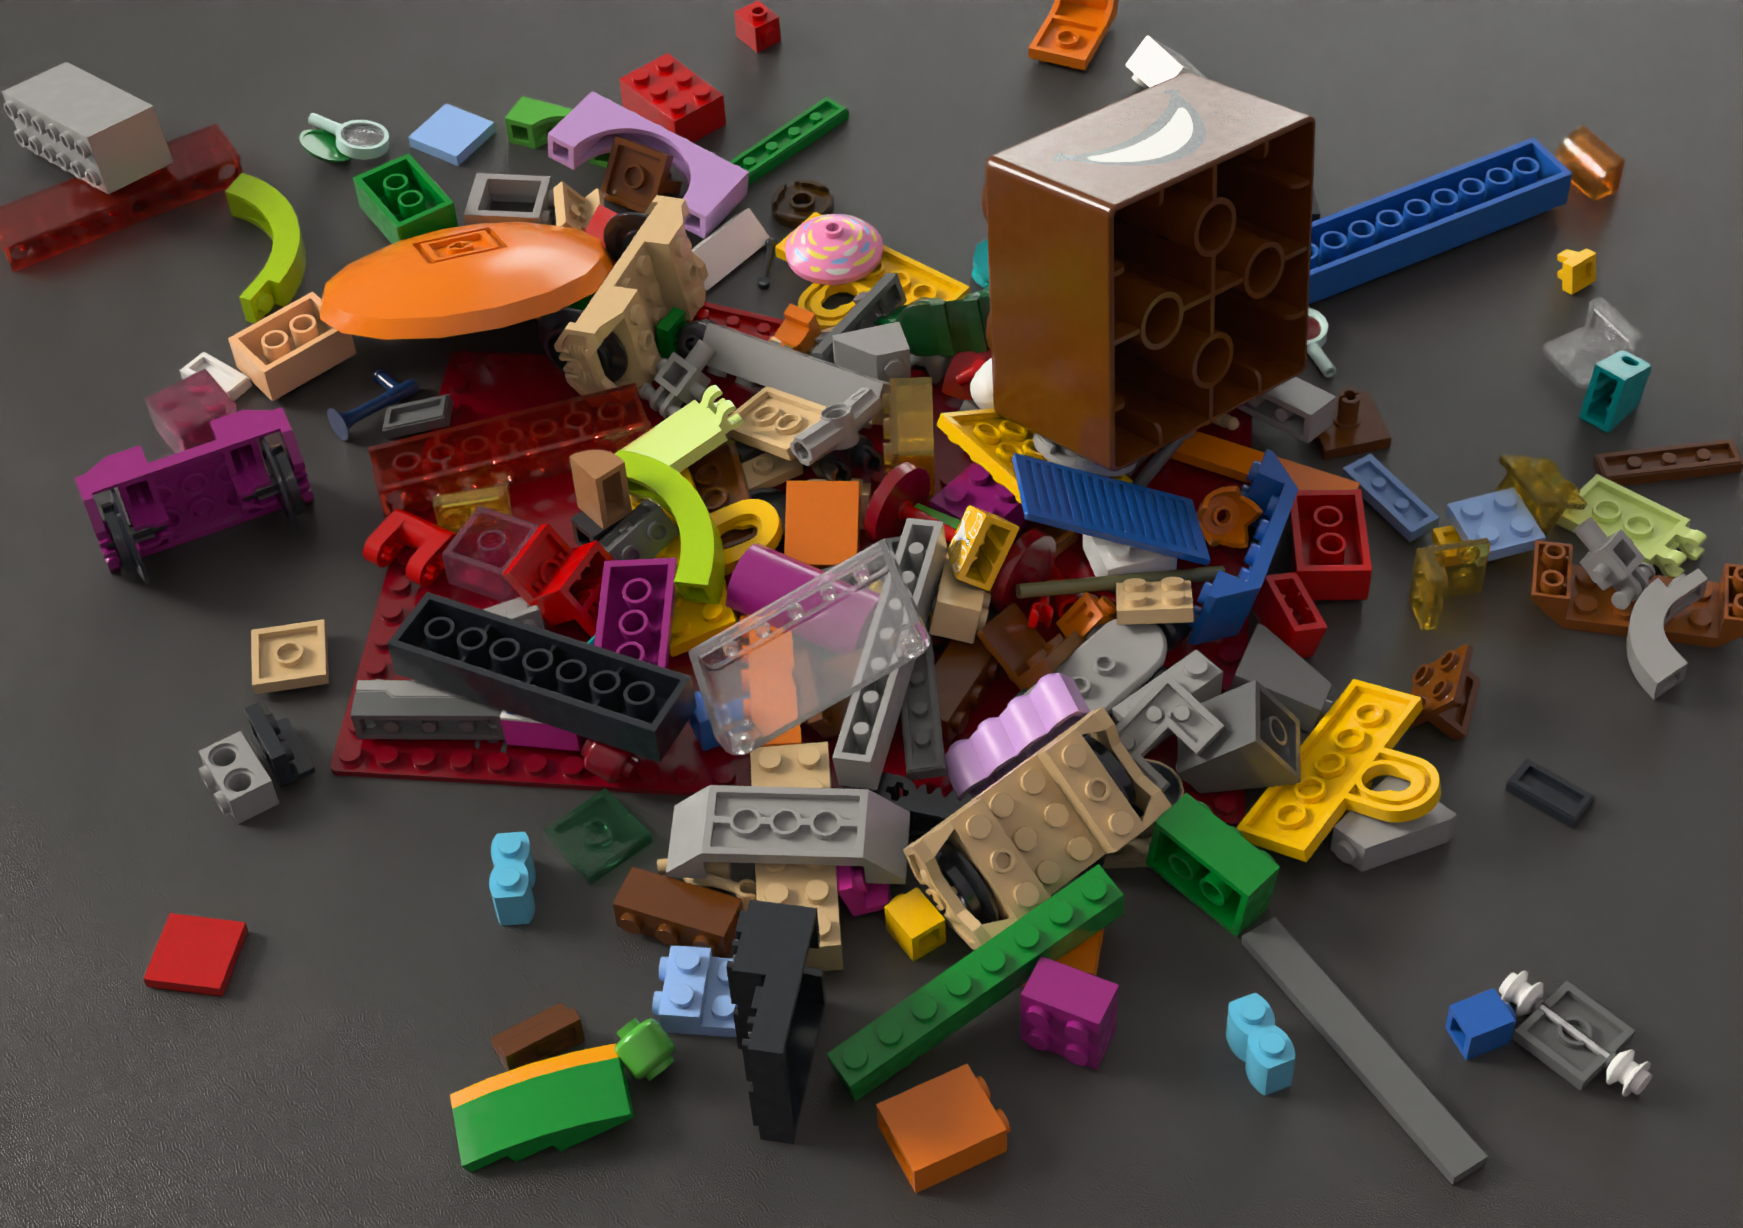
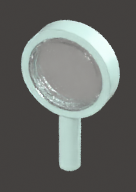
M311 113L308 118V124L336 135L337 149L348 157L362 160L374 159L388 151L389 133L379 123L369 120H352L340 124L315 113Z

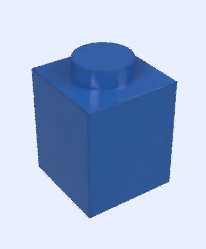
M1492 988L1451 1004L1445 1029L1467 1061L1510 1044L1516 1024V1016L1511 1005L1507 1001H1502L1496 990Z

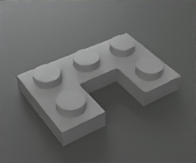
M1167 672L1119 721L1116 729L1122 744L1142 773L1164 792L1171 784L1143 757L1169 730L1199 756L1221 734L1225 726ZM1135 803V805H1136L1142 812H1144V811Z

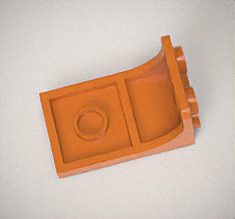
M1055 0L1050 13L1028 47V58L1068 66L1073 69L1086 70L1117 16L1118 0Z

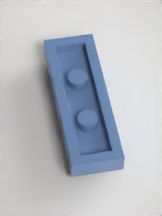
M1371 453L1343 467L1342 477L1359 482L1362 498L1409 542L1438 527L1439 516Z

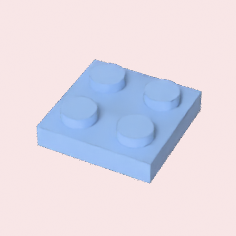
M1514 487L1447 504L1446 515L1476 564L1534 550L1535 540L1545 541L1546 539Z

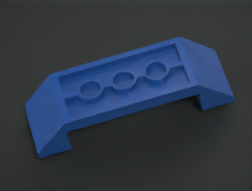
M1266 450L1261 462L1254 460L1246 478L1247 481L1252 483L1250 486L1243 484L1240 490L1243 496L1254 501L1263 510L1262 515L1250 525L1256 528L1253 539L1258 540V544L1251 542L1243 563L1249 565L1248 569L1242 567L1238 577L1219 570L1213 584L1205 582L1197 600L1198 603L1203 605L1202 607L1194 606V622L1187 623L1189 627L1193 628L1187 643L1197 645L1238 635L1262 587L1298 492L1297 486L1276 454L1271 450Z

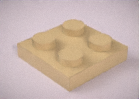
M1166 577L1161 581L1146 582L1144 579L1131 578L1123 583H1116L1117 625L1194 622L1191 580H1183L1180 577Z
M324 619L251 630L252 687L255 695L329 684L327 627Z

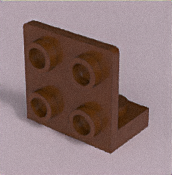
M1014 602L977 632L986 650L996 658L1006 671L1008 678L1020 690L1030 689L1043 676L1052 673L1085 642L1075 630L1066 638H1063L1059 633L1046 643L1036 629H1031L1028 626L1027 617Z

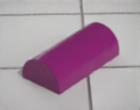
M755 543L745 551L733 571L727 589L726 606L792 632L795 637L844 658L853 654L857 655V653L866 650L882 596L767 546Z
M677 558L604 561L594 646L668 669L677 589L674 579L679 566Z

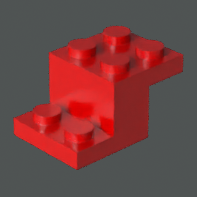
M546 523L538 527L502 576L530 606L538 605L542 619L549 627L575 619L593 637L596 634L604 561H613L615 559L598 540L571 548L553 527Z

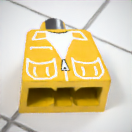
M969 505L948 547V556L955 578L990 591L1019 527L1000 516Z

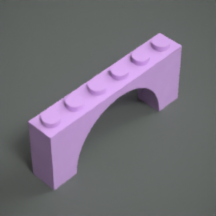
M593 91L548 133V157L573 170L593 157L610 153L615 136L624 137L673 155L672 166L682 174L688 184V191L683 199H686L689 208V214L685 218V229L703 239L723 221L748 192V171Z

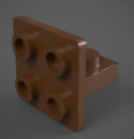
M1466 643L1455 650H1449L1441 658L1428 665L1424 664L1416 670L1412 678L1413 686L1410 694L1421 697L1423 710L1407 730L1429 721L1455 742L1466 737L1481 680L1468 670L1474 650L1471 645Z

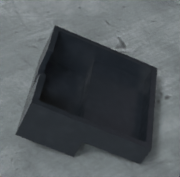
M750 899L748 910H741L735 931L736 939H733L732 942L734 961H727L726 965L731 1003L737 1004V1008H734L733 1012L738 1049H742L746 1080L753 1084L749 1086L748 1094L753 1126H759L760 1139L794 1144L826 1006L823 970L805 966L809 948L819 949L820 946L817 908Z

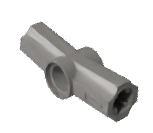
M861 387L844 403L826 407L820 413V421L794 437V441L790 443L792 453L799 459L801 464L810 466L833 450H844L853 447L859 441L858 431L877 416L878 412L883 408L881 397L877 396L871 388Z

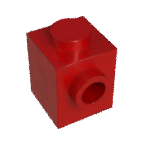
M759 0L734 12L736 36L756 53L781 41L779 16Z

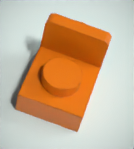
M1085 592L1056 624L1066 637L1076 630L1085 641L1088 634L1100 624L1105 625L1109 621L1117 619V607L1105 596L1099 599Z

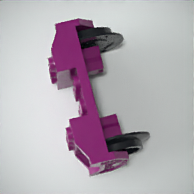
M282 407L274 410H241L212 420L210 425L215 437L214 441L153 462H147L141 445L106 456L87 473L75 477V482L110 573L120 571L119 565L123 564L127 576L137 572L143 581L148 584L150 582L141 560L142 557L279 509L283 510L291 530L296 532L297 516L306 513L305 505L314 502V495L307 478L308 474L305 469L304 460ZM279 432L284 449L280 443L270 446L264 436ZM116 487H117V489H118V492H119L120 498H121V500H122L123 506H124V508H125V511H126L127 517H128V519H129L130 525H128V523H127L126 517H125V515H124V512H123L122 507H121V505H120L119 499H118L117 494H116V492H115V489H114V488H116ZM109 490L110 502L100 505L105 517L102 520L93 495Z

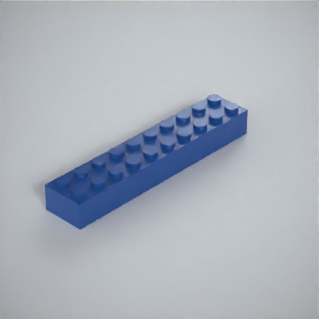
M1533 137L1313 221L1309 304L1567 203L1573 173Z

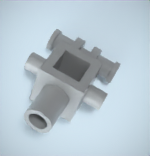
M699 339L685 359L675 352L671 354L668 360L665 358L661 359L656 366L659 372L653 379L660 384L659 388L655 390L653 385L646 383L640 389L639 397L647 400L650 408L656 412L659 411V414L665 419L680 410L683 402L689 404L697 399L702 401L706 387L711 379L701 371L716 351Z
M1590 517L1574 529V533L1589 549V552L1579 563L1587 571L1591 580L1597 583L1602 591L1613 586L1617 592L1611 597L1612 604L1618 609H1626L1630 602L1636 601L1649 585V580L1655 575V569L1651 564L1642 562L1645 557L1622 529L1607 537L1592 517Z

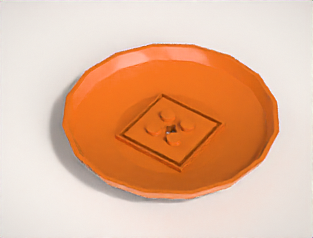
M528 222L479 223L446 228L398 241L345 266L325 283L321 300L320 320L344 334L382 340L444 338L499 329L557 312L563 307H567L597 292L614 265L611 254L602 241L577 228Z

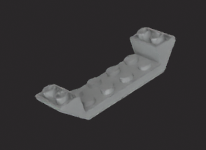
M709 785L674 806L666 876L674 878H706L708 862L864 866L866 883L906 884L907 857L903 849L909 844L910 812L869 789Z

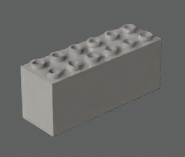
M68 62L2 91L6 101L3 104L9 118L14 121L17 129L14 131L18 143L23 148L26 147L36 155H40L50 163L56 164L64 171L70 172L78 179L86 181L92 187H96L107 194L173 163L153 105Z

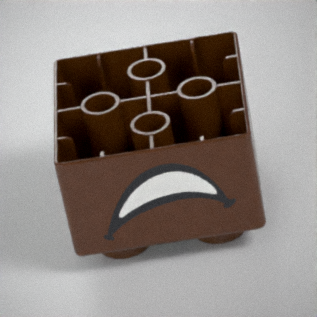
M1185 72L991 155L985 164L986 180L982 188L981 206L983 216L987 221L990 313L987 318L986 338L988 347L992 352L993 406L995 412L1110 471L1116 472L1300 375L1305 370L1307 361L1316 130L1314 117L1202 76Z

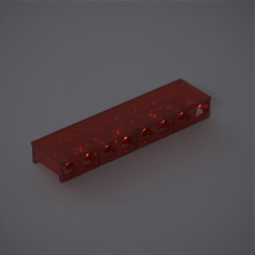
M215 123L168 141L167 145L173 163L110 194L96 187L94 188L86 181L75 177L0 206V249L7 259L12 272L228 188L243 173L240 155L218 124ZM231 164L235 169L234 174L229 178L220 177V170L224 166ZM194 178L199 182H206L200 189H192L190 187V183ZM165 189L169 193H177L176 197L170 201H164L160 198ZM135 201L142 205H148L142 212L131 210L132 204ZM106 212L111 216H119L114 223L105 224L102 222L103 215ZM77 223L83 228H89L85 234L80 236L72 233L73 227ZM47 235L52 239L59 240L53 247H44L42 245L43 238ZM16 247L23 251H29L28 255L22 259L13 258L11 253Z
M635 383L371 446L368 447L373 466L372 473L385 518L399 508L409 512L572 472L569 456L586 450H604L615 454L618 450H621L652 429L639 398L637 386Z

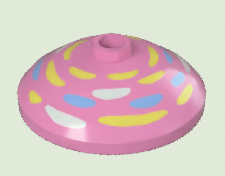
M827 214L804 222L791 233L785 247L786 260L794 273L807 281L824 285L846 284L867 276L878 266L883 256V242L878 231L866 221L845 214Z

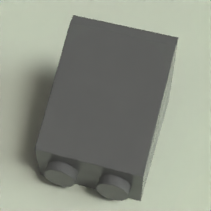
M1256 679L1201 703L1225 726V729L1199 756L1177 737V774L1200 794L1293 785L1301 782L1300 720Z

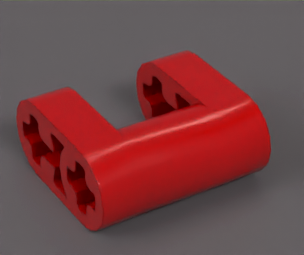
M399 508L394 510L366 540L363 548V558L365 561L384 568L406 546L417 550L406 566V578L418 585L428 587L458 555L461 547V537L459 534Z

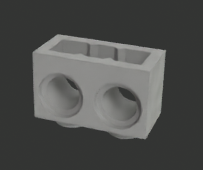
M241 731L199 751L204 766L198 768L206 787L208 789L213 786L216 788L217 792L213 795L223 814L230 811L237 824L280 804L272 780Z

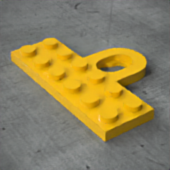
M814 212L804 222L822 215L817 212ZM791 233L775 246L776 257L786 262L785 247ZM883 245L882 259L870 274L857 281L840 285L813 283L801 294L798 300V307L814 313L820 329L824 330L836 326L855 306V303L852 301L848 304L840 305L836 309L828 310L822 307L827 298L836 293H849L856 297L860 292H869L886 273L898 275L907 299L904 305H908L921 297L941 298L945 301L960 300L970 293V286Z
M687 467L680 474L697 491L692 474ZM630 495L632 510L635 509L644 500V498L639 499L637 496ZM759 499L742 500L710 513L720 536L733 529H757V535L754 538L732 548L724 549L725 575L733 573L742 555L753 544L759 543L775 550L783 535L782 521L775 508L766 501ZM663 509V511L679 529L675 518L672 515H670L665 509ZM680 533L653 559L677 558L679 564L681 553ZM725 578L719 604L685 601L678 588L676 589L670 647L672 657L740 630L735 610L726 606L728 588Z
M1353 679L1300 746L1301 782L1293 785L1268 787L1236 829L1252 845L1307 862L1346 810L1382 821L1396 823L1412 821L1429 813L1437 805L1441 797L1440 779L1436 768L1422 758L1392 750L1423 710L1421 697ZM1383 775L1398 777L1411 783L1403 791L1387 790L1378 792L1365 787L1366 783L1371 779Z

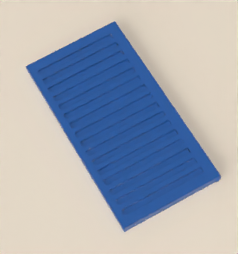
M1014 453L1012 462L1026 520L1206 566L1210 563V556L1192 499Z

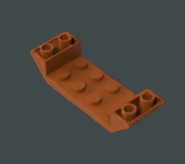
M1535 540L1531 600L1563 629L1627 637L1631 613L1636 601H1631L1626 609L1616 608L1611 601L1612 595L1617 592L1613 586L1602 591L1597 583L1591 580L1583 566L1572 565V544ZM1725 563L1719 583L1708 581L1705 596L1667 622L1664 626V631L1669 642L1716 648L1743 636V565ZM1654 575L1649 580V584L1659 578L1668 587L1670 582L1676 577Z

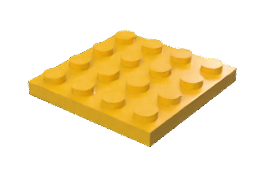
M994 408L941 413L936 426L948 435V439L952 443L959 445L967 452L973 462L986 469L997 483L1004 485L1015 495L1016 500L1021 504L1012 462L1014 453L1051 462L1036 450L1033 444L1034 432L998 415ZM1125 474L1109 477L1132 483V480Z

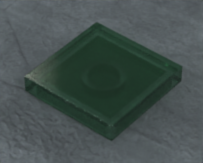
M606 788L543 829L544 836L548 842L590 885L653 843L652 834Z

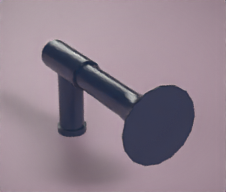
M383 369L377 370L373 375V380L377 384L382 385L387 391L347 412H338L333 408H329L327 416L333 431L340 439L348 440L349 429L355 423L417 393L419 388L416 381L409 379L399 384Z

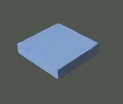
M446 103L415 130L408 139L410 147L459 166L488 140L496 130L494 122Z

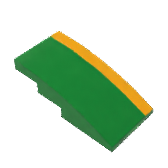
M616 1043L530 1063L487 1078L450 1094L462 1167L471 1173L506 1156L517 1162L552 1145L561 1152L635 1118L624 1066L615 1052Z

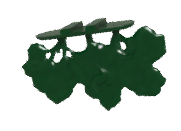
M989 286L985 287L982 291L967 294L960 300L945 301L941 298L921 297L908 305L892 310L887 316H880L873 324L880 326L900 322L910 348V354L915 356L941 355V357H946L968 351H974V353L987 352L990 349L986 338L987 318L990 313Z

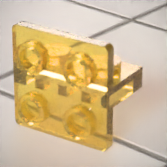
M1502 454L1498 459V462L1508 473L1496 490L1501 491L1514 487L1545 536H1547L1566 509L1584 510L1587 506V502L1579 495V488L1566 480L1558 472V465L1549 458H1532L1521 454L1517 456Z

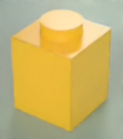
M918 887L906 894L895 896L889 904L884 906L886 930L913 962L946 943L945 918Z

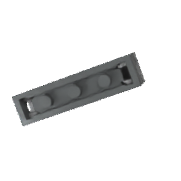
M376 679L357 681L350 715L357 739L505 740L500 720L502 709L415 680Z

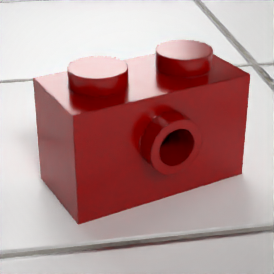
M1297 572L1265 576L1262 587L1252 605V610L1259 623L1268 628L1301 658L1313 657L1328 627Z

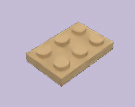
M766 386L728 416L730 418L738 413L744 423L738 429L726 433L725 436L791 461L796 456L792 453L790 443L794 441L796 435L821 420L820 413L826 406Z

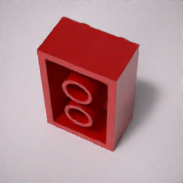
M669 53L619 78L624 108L637 113L655 124L661 125L663 128L682 138H686L692 143L726 125L723 94Z
M1298 490L1286 521L1291 573L1297 572L1312 600H1368L1372 567L1362 490Z

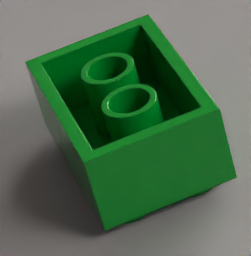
M409 153L353 177L360 208L391 244L433 231L459 227L454 202Z
M1188 793L1184 794L1155 821L1146 865L1236 938L1268 909L1280 866L1275 863L1274 859L1267 852L1258 850L1243 837L1238 829L1228 826L1215 816L1205 803L1196 801Z

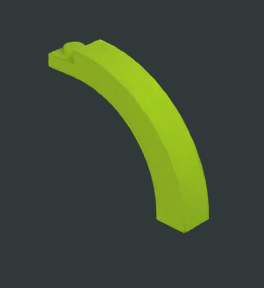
M241 173L225 191L231 215L256 225L273 241L272 251L265 267L239 297L246 321L255 324L271 311L274 304L285 307L295 296L305 273L306 250L297 216L288 200L268 183L254 176Z
M618 450L616 455L625 462L629 494L656 503L677 521L681 538V553L674 583L685 601L719 604L725 577L724 549L718 528L699 493L686 478L667 464L650 456Z

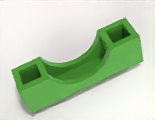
M522 96L505 117L508 140L510 143L537 149L548 143V133L573 109ZM610 153L589 159L590 164L607 168Z

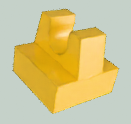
M1587 248L1581 252L1566 249L1557 255V260L1563 263V268L1557 271V277L1562 280L1563 291L1573 295L1596 281L1595 252Z

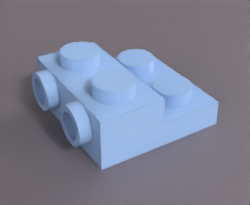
M671 945L669 957H661L659 963V981H664L663 991L654 992L652 1003L653 1016H659L660 1025L666 1033L736 1037L733 1012L734 1008H737V1004L731 1003L726 969L727 961H734L733 958L712 957L711 948Z

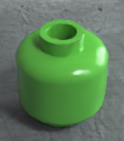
M635 1017L616 1033L621 1040L615 1045V1052L621 1059L623 1066L634 1079L646 1077L650 1082L675 1061L671 1055L675 1052L676 1045L655 1019L650 1018L640 1023Z

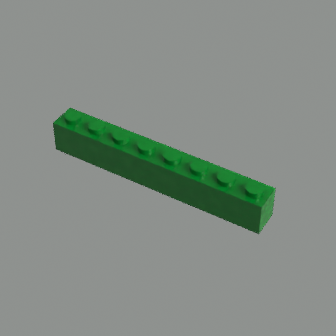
M1099 864L828 1052L826 1055L831 1069L855 1102L1026 983L1041 956L1057 961L1124 914L1123 893Z

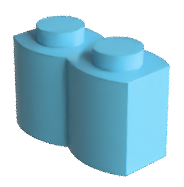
M525 832L497 833L491 844V857L494 869L489 879V888L497 919L501 926L529 924L535 913V900L532 888L536 881V868L529 838Z
M1252 993L1229 1002L1226 1039L1232 1052L1245 1062V1070L1250 1083L1264 1096L1291 1086L1295 1062L1294 1046L1287 1034L1275 1026L1274 1013L1268 1002L1257 993Z

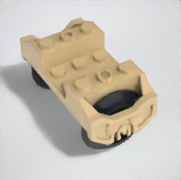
M656 195L644 214L624 212L613 216L605 226L603 237L606 249L616 264L585 310L581 311L563 307L557 312L542 316L538 323L539 340L549 360L565 374L567 383L593 405L622 409L627 401L639 394L643 385L646 383L651 384L659 372L656 369L657 363L662 359L659 356L654 340L658 322L660 319L665 318L673 307L685 310L686 320L692 321L698 310L705 303L704 282L708 277L705 263L690 248V240L685 231V218L689 214L686 199Z
M1101 707L1090 711L1069 729L921 838L912 842L903 851L918 882L921 885L927 884L929 887L926 893L929 896L933 895V900L938 903L936 905L938 910H946L943 917L948 925L973 950H976L1051 898L1053 893L1102 856L1118 851L1146 830L1172 805L1161 789L1142 773L1122 744L1115 723L1106 710ZM1135 803L1144 811V815L1140 818L1132 808V805Z

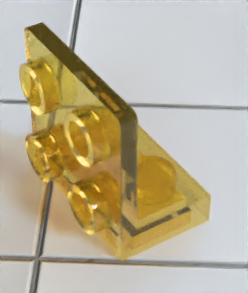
M1488 538L1417 548L1408 599L1421 631L1436 628L1438 614L1443 611L1442 598L1478 593L1482 590L1491 546Z

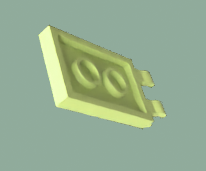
M713 385L706 389L700 403L693 400L621 450L650 456L680 473L726 442L728 439L725 434L741 427L744 421L738 413L728 418V415L737 409L730 400L722 398L714 403L715 399L723 393L717 385Z
M1598 474L1556 513L1555 524L1573 533L1579 524L1592 517L1607 537L1622 529L1645 557L1642 562L1649 563L1652 566L1654 564L1657 565L1664 576L1677 577L1684 574L1685 570L1679 566L1687 558L1696 561L1705 551V549L1699 546L1707 539V536L1699 530L1690 529V519Z

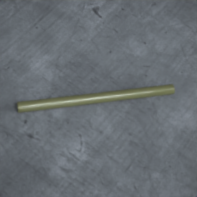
M1220 565L1020 583L1016 585L1015 591L1017 598L1021 599L1116 590V583H1123L1131 578L1155 582L1161 581L1166 577H1180L1183 580H1191V583L1214 581L1218 571L1225 572V568Z

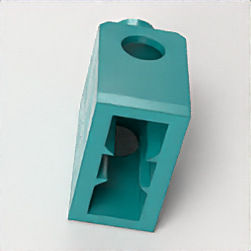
M1623 350L1596 363L1579 418L1607 433L1612 431L1640 403L1648 377L1651 374V365L1647 361Z

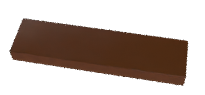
M1732 438L1600 453L1594 455L1593 465L1598 475L1624 486L1742 472L1743 460Z

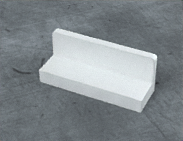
M750 208L733 216L691 249L706 265L708 277L704 282L705 291L713 287L764 246L765 241L770 238Z

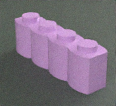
M1059 672L1043 676L1029 695H1021L1012 699L999 717L984 720L978 725V730L969 739L958 740L949 747L948 752L945 754L946 773L957 793L958 799L962 800L967 794H971L972 799H974L1090 712L1073 678Z

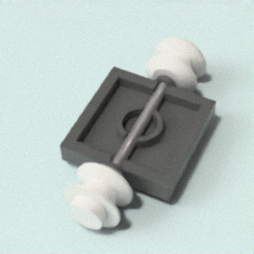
M1522 971L1518 975L1513 972L1503 981L1499 988V993L1502 994V1001L1516 1004L1515 1015L1518 1017L1532 1013L1515 1030L1513 1040L1577 1089L1582 1091L1604 1068L1607 1069L1606 1083L1611 1085L1619 1081L1623 1084L1622 1095L1624 1097L1632 1092L1638 1095L1648 1085L1652 1078V1074L1648 1072L1651 1063L1646 1061L1639 1065L1634 1062L1635 1051L1633 1049L1621 1052L1633 1040L1635 1030L1566 980L1546 1001L1542 999L1543 983L1538 982L1530 985L1527 982V971Z

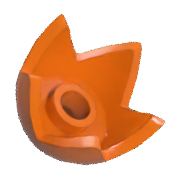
M1227 486L1212 491L1203 499L1199 505L1197 517L1204 539L1209 545L1215 547L1221 544L1231 548H1247L1249 541L1248 526L1262 515L1263 510L1254 501L1243 496L1238 486ZM1224 509L1226 517L1223 521L1219 522L1217 514L1220 510Z

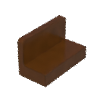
M561 1002L491 1037L490 1041L505 1069L510 1071L530 1063L556 1057L585 1042L581 1019L574 1007L567 1009L565 1004Z

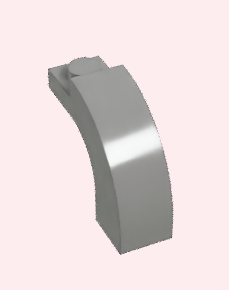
M1699 568L1689 575L1681 574L1670 582L1668 587L1659 578L1655 579L1644 589L1633 607L1627 634V657L1637 681L1653 700L1685 678L1688 663L1668 641L1664 626L1675 615L1705 596L1708 578Z

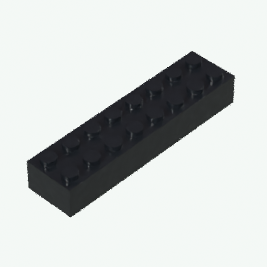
M429 592L423 596L387 643L397 675L658 762L662 761L697 708L691 676Z

